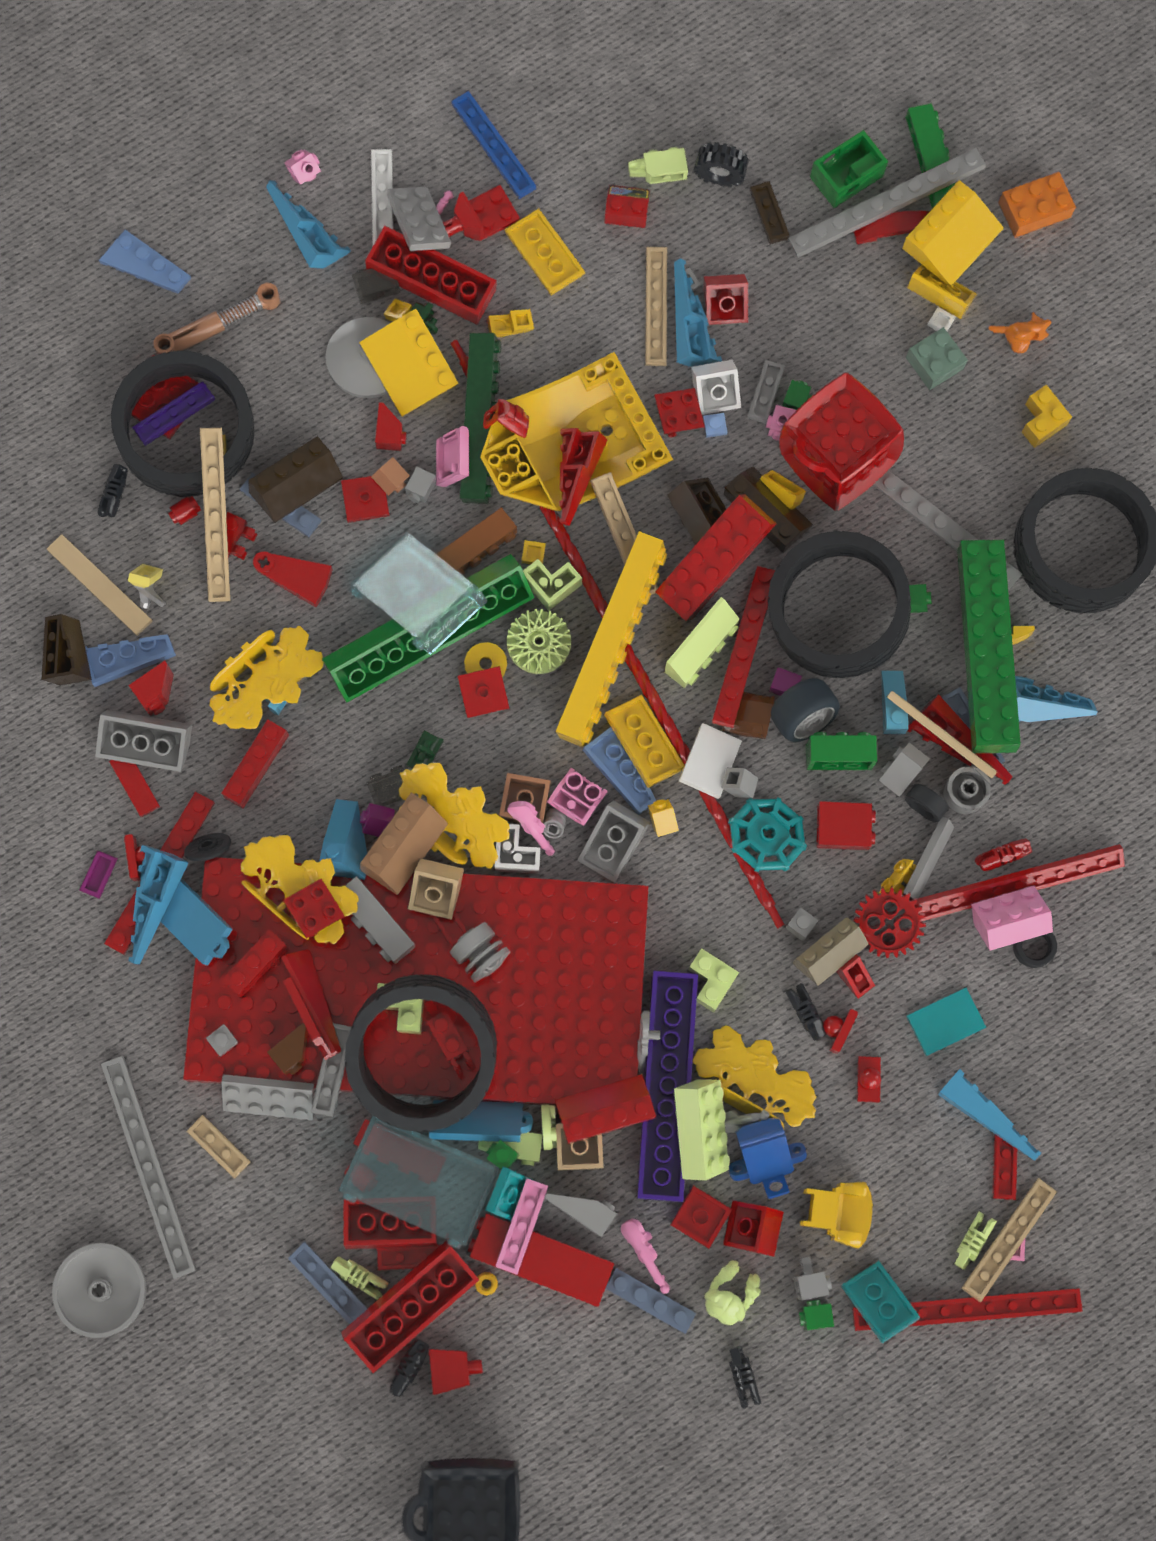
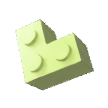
M539 559L523 570L531 591L548 611L582 585V577L569 562L553 574L546 569Z
M702 948L688 969L706 981V984L697 996L696 1002L714 1013L739 974L738 971Z
M378 983L377 990L385 984ZM424 999L406 1000L386 1008L388 1010H398L397 1031L399 1033L421 1034Z

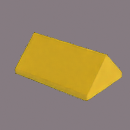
M923 265L913 273L907 287L959 319L963 317L977 293L958 282L949 287Z

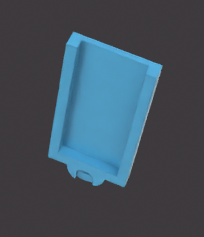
M181 879L161 919V923L202 964L209 965L213 957L222 958L227 949H229L230 945L227 937L233 928Z
M433 1100V1104L440 1103L445 1100ZM481 1101L476 1109L459 1122L444 1129L429 1131V1139L520 1142L521 1134L531 1131L533 1118L530 1113L523 1111V1103Z

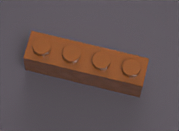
M501 507L434 555L433 561L449 582L452 579L456 581L465 574L464 571L466 569L478 566L484 556L495 554L499 550L498 546L505 542L507 544L514 540L517 526Z

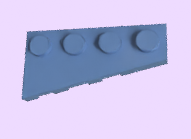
M127 230L122 232L99 259L101 264L129 273L177 294L191 279L189 274Z
M168 634L140 638L138 641L132 642L125 640L119 641L120 643L107 645L106 643L99 644L98 647H85L92 677L91 681L94 687L176 656Z
M611 727L583 748V752L638 815L648 809L647 805L653 804L656 801L650 787L647 788Z

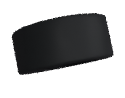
M914 784L905 796L907 804L913 810L932 822H939L948 810L945 800L922 784Z
M1052 932L1041 935L1048 944V950L1044 957L1031 959L1026 956L1022 948L1023 941L1013 944L1015 957L1021 964L1027 967L1038 968L1045 966L1053 960L1057 953L1058 944L1055 935Z

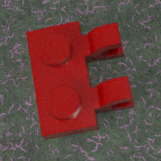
M227 512L228 558L232 554L244 560L248 553L244 547L236 545L237 541L242 536L254 542L258 534L255 533V529L246 526V520Z

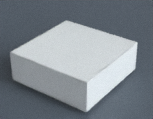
M937 307L927 326L936 331L944 327L948 332L956 316Z

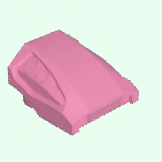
M570 768L547 803L584 826L608 791L602 790L594 782H590L586 777H582L581 774Z

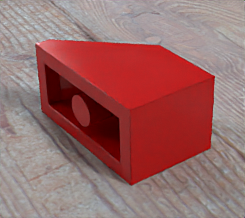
M379 402L375 437L376 449L402 451V444L406 445L407 432H403L402 423L384 403Z
M857 954L836 971L858 999L875 986L861 958Z

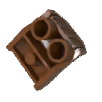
M744 692L734 728L723 726L722 732L766 739L775 696H763Z

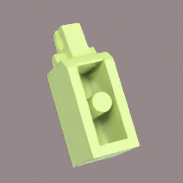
M673 147L664 151L651 150L643 153V158L628 163L630 177H645L646 181L650 184L687 179L688 168L684 148L678 149Z
M527 1132L521 1134L520 1142H504L519 1153L517 1160H521V1165L534 1166L535 1162L540 1161L543 1134ZM479 1141L478 1150L487 1152L493 1142L498 1143L499 1141Z

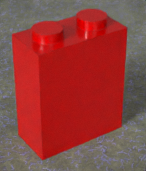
M819 801L817 805L816 848L869 850L872 845H875L876 838L875 832L872 831V823H875L876 811L872 810V804Z

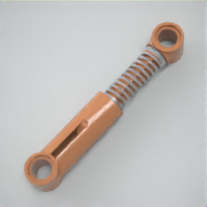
M264 283L259 286L255 295L250 296V299L247 298V301L243 300V302L240 301V304L237 303L233 307L230 306V309H223V312L220 311V314L214 311L169 334H159L153 343L157 355L170 351H184L224 331L227 324H233V321L237 322V319H243V316L247 317V314L250 316V313L253 314V311L257 312V309L259 311L261 309H275L280 304L277 287L272 283ZM266 295H273L270 299L264 298ZM164 345H170L166 350L161 349Z

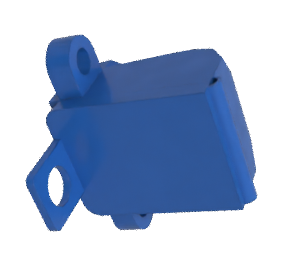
M768 1118L767 1120L742 1126L736 1130L735 1133L743 1159L729 1165L728 1171L731 1179L742 1181L749 1178L752 1184L762 1182L769 1199L788 1194L789 1188L784 1175L794 1171L793 1164L806 1159L807 1152L805 1146L802 1143L788 1145L779 1118ZM774 1182H780L783 1186L779 1191H772L769 1188L770 1185Z

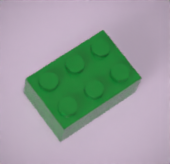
M816 732L814 735H810L806 743V770H872L877 762V735H871L869 732H860L857 735H849L847 732H838L835 735Z

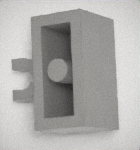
M908 743L904 749L900 746L892 756L895 759L894 762L888 761L881 770L884 774L879 781L899 797L930 759L911 743Z
M800 1258L803 1275L793 1277L797 1300L829 1295V1289H832L829 1275L826 1276L824 1271L813 1273L811 1258Z

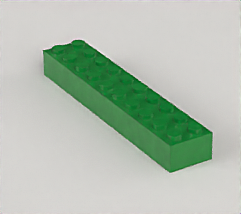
M961 540L957 549L972 752L1016 753L1021 745L1004 540Z
M509 554L327 655L322 660L338 691L346 703L534 599V595L521 565Z

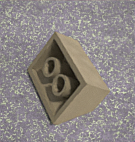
M846 917L797 957L793 964L819 986L869 943L860 927Z

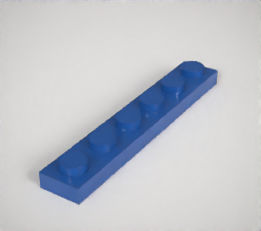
M468 91L452 101L453 108L518 199L536 190L534 181L471 93Z

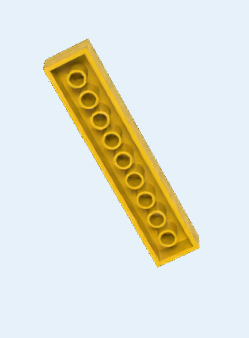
M640 531L638 532L556 729L560 739L583 748L586 743L589 744L594 734L591 731L594 723L598 724L602 715L600 708L609 699L610 692L608 689L611 683L614 684L618 677L617 667L619 664H623L627 652L624 651L627 644H631L635 635V632H633L635 624L639 625L643 613L641 610L643 605H647L650 600L651 593L649 590L651 585H656L659 578V573H657L659 566H663L666 561L667 553H665L666 548L663 540Z

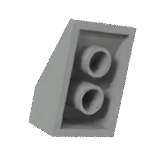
M613 800L606 806L577 861L615 883L641 842L651 822Z
M546 1194L544 1197L545 1200L600 1238L617 1215L613 1211L615 1207L605 1200L601 1203L597 1200Z

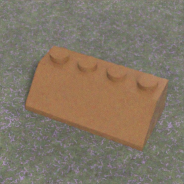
M411 793L361 861V872L398 895L414 873L420 859H424L448 823L430 804Z

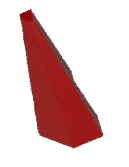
M563 428L560 431L563 437V444L560 445L562 452V462H560V491L562 492V500L559 501V506L562 508V518H559V522L561 524L570 526L608 441L599 431L581 432L578 428Z
M938 694L920 712L972 752L970 728ZM913 719L909 723V729L907 730L909 733L912 730L923 736L922 740L926 742L932 741L940 745L942 751L970 766L972 765L970 761L917 720ZM974 753L996 770L997 773L994 776L1003 780L1002 784L1006 785L1013 776L992 753Z

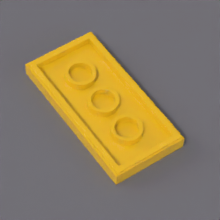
M539 208L505 229L506 235L551 296L585 275L582 266Z
M642 695L605 712V718L647 788L683 771L685 765Z

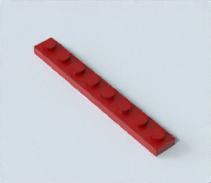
M760 566L756 568L712 719L714 724L734 728L767 613L770 581L775 570Z
M195 791L161 850L183 858L186 846L194 840L215 802ZM136 891L104 943L125 955L132 943L131 935H135L136 922L133 921Z

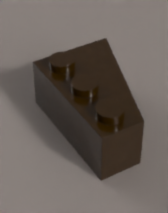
M63 614L45 617L41 680L60 686L92 680L80 620Z

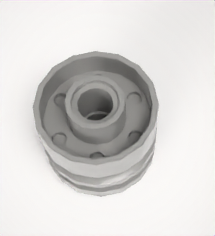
M486 922L467 931L450 951V954L459 964L467 960L470 961L465 969L467 974L477 969L471 976L474 982L493 973L510 953L507 947L497 952L503 945L501 940L490 944L495 933Z

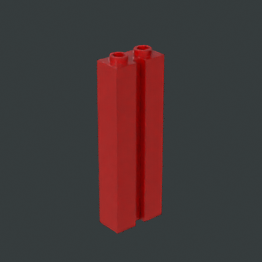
M486 1214L485 1218L480 1217L476 1230H479L477 1239L472 1238L468 1248V1252H471L470 1258L496 1267L511 1223ZM532 1232L518 1274L514 1275L599 1307L615 1263Z

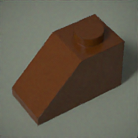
M304 1023L267 1052L285 1075L289 1073L293 1075L303 1067L301 1063L305 1060L308 1034Z

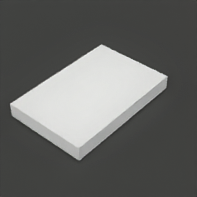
M702 723L679 782L719 799L723 791L721 787L726 768H732L742 741Z

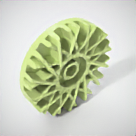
M534 609L533 612L528 610L526 614L522 613L518 619L515 618V622H512L510 630L508 629L507 649L509 656L519 668L529 673L545 674L556 670L566 661L571 649V634L566 622H563L562 618L557 617L556 613L552 614L551 611L545 612L543 609H540V611ZM542 640L543 643L538 645L535 641Z

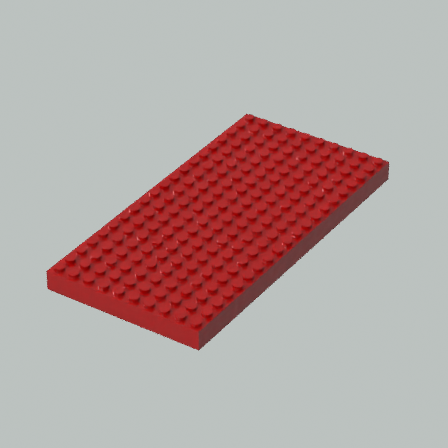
M215 857L205 861L202 899L233 930L227 937L230 945L229 949H227L222 958L213 957L209 965H204L195 957L183 1076L185 1081L222 1084L224 1074L314 1084V1090H316L323 1055L319 1047L314 1044L309 1032L307 1034L305 1060L301 1063L303 1067L295 1074L291 1075L289 1073L285 1075L267 1053L304 1023L283 982L291 977L282 958L280 957L242 998L222 980L268 930L273 932L288 947L282 956L305 949L310 950L332 1022L335 1024L352 1027L357 1013L367 998L377 990L378 983L387 984L400 977L420 974L438 975L453 980L470 990L487 1010L494 1024L497 1038L494 1075L482 1101L537 1105L549 1104L556 1106L555 1100L638 1076L637 1050L640 1038L649 886L463 874L454 911L468 931L486 922L495 933L490 944L501 940L503 945L497 952L505 947L510 950L509 955L504 959L500 967L487 977L474 982L471 976L477 969L468 974L465 972L470 961L467 960L459 964L450 954L451 946L430 914L408 909L414 873L398 895L366 875L365 880L359 879L416 946L399 962L394 964L392 960L387 962L379 953L382 949L377 943L373 946L365 935L368 932L362 926L359 929L350 919L353 917L352 914L341 919L344 933L335 944H332L330 941L318 943L315 937H309L307 940L291 929L244 887L241 882L246 880L256 888H261L258 876H248L241 871V863L244 859ZM294 862V864H296L297 866H301L303 864ZM260 867L257 869L259 874L262 873V868ZM266 869L264 873V878L268 879L266 883L271 879V871L269 869ZM332 876L330 883L331 886H346L353 878ZM273 880L271 884L275 885L278 883V881ZM269 888L266 892V896L277 906L285 899L284 892L279 888ZM286 906L283 911L295 921ZM433 1001L437 1009L443 1007L447 1011L469 1051L468 1054L476 1068L471 1070L466 1064L464 1056L456 1059V1062L463 1070V1075L460 1077L457 1075L454 1067L446 1059L426 1023L425 1017L429 1015V1012L425 1005L423 1006L421 1034L399 1033L397 1031L398 1010L385 1009L368 1025L363 1039L366 1064L374 1080L391 1095L451 1099L462 1092L472 1082L480 1068L481 1051L473 1029L458 1012L447 1005ZM225 1024L239 1043L220 1057L206 1038ZM345 1068L340 1092H353L348 1082Z

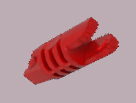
M1025 838L1009 842L1001 847H996V849L993 848L977 856L975 862L983 871L999 868L1032 853L1030 841Z

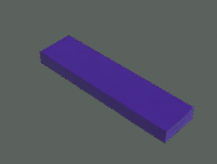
M202 381L132 428L144 446H146L216 399Z

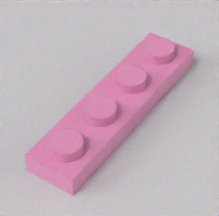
M528 1178L526 1179L496 1264L497 1268L518 1274L548 1189L547 1185Z

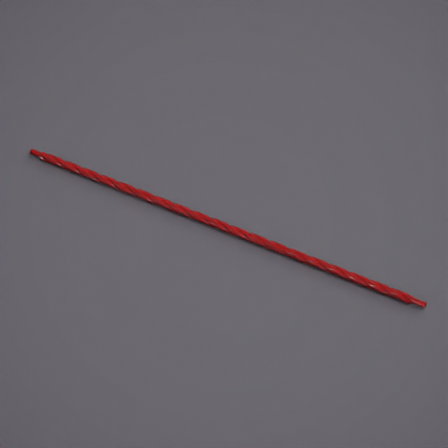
M454 340L450 344L467 377L468 356L464 353L458 340ZM539 506L549 526L554 531L564 553L570 560L571 565L582 577V584L586 588L587 594L597 612L603 619L608 603L602 597L601 591L591 573L586 569L584 560L576 546L571 542L564 525L559 522V517L555 510ZM627 644L624 651L627 652L625 662L634 674L659 723L666 731L668 739L685 765L690 750L683 741L673 719L667 713L659 694L650 683L649 677L640 660L634 654L631 644ZM699 791L725 841L732 848L731 829L728 824L729 819L715 797ZM733 853L743 873L748 878L758 900L765 910L768 911L777 929L784 926L785 924L774 906L776 903L765 888L759 873L754 871V868L738 854Z

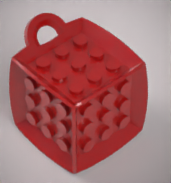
M845 372L821 388L793 413L781 429L779 445L783 458L806 486L834 511H839L868 490L894 465L904 447V431L881 401L855 377Z

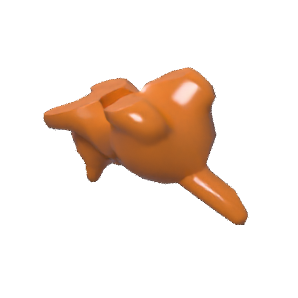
M1033 312L1030 321L1016 322L1010 326H989L988 329L994 333L1005 334L1008 343L1015 353H1025L1029 348L1030 341H1042L1049 335L1046 329L1050 326L1051 321L1049 319L1044 320Z

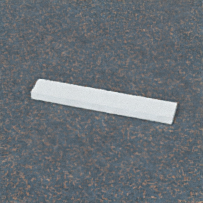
M392 149L371 150L373 245L384 226L393 229V209L387 197L388 189H393Z

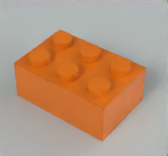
M1060 172L1004 191L998 202L1014 238L1071 218L1076 208Z

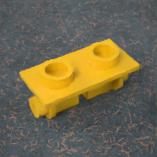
M910 859L898 861L893 868L894 872L883 881L881 888L884 886L886 892H889L890 887L893 886L896 893L902 888L903 895L905 887L901 883L908 884L916 868V865L913 864L914 861Z

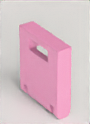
M461 426L436 440V486L447 487L469 476V430L467 427Z

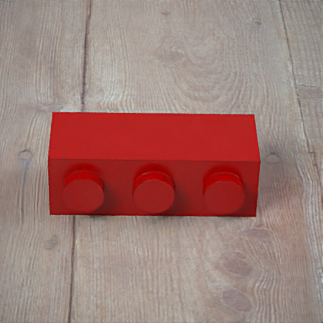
M268 930L222 980L242 998L282 956L288 947L273 932Z

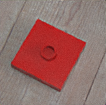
M371 476L341 481L348 523L390 516L386 493Z
M500 666L458 675L467 718L509 709Z
M693 1185L670 1225L710 1249L732 1209Z

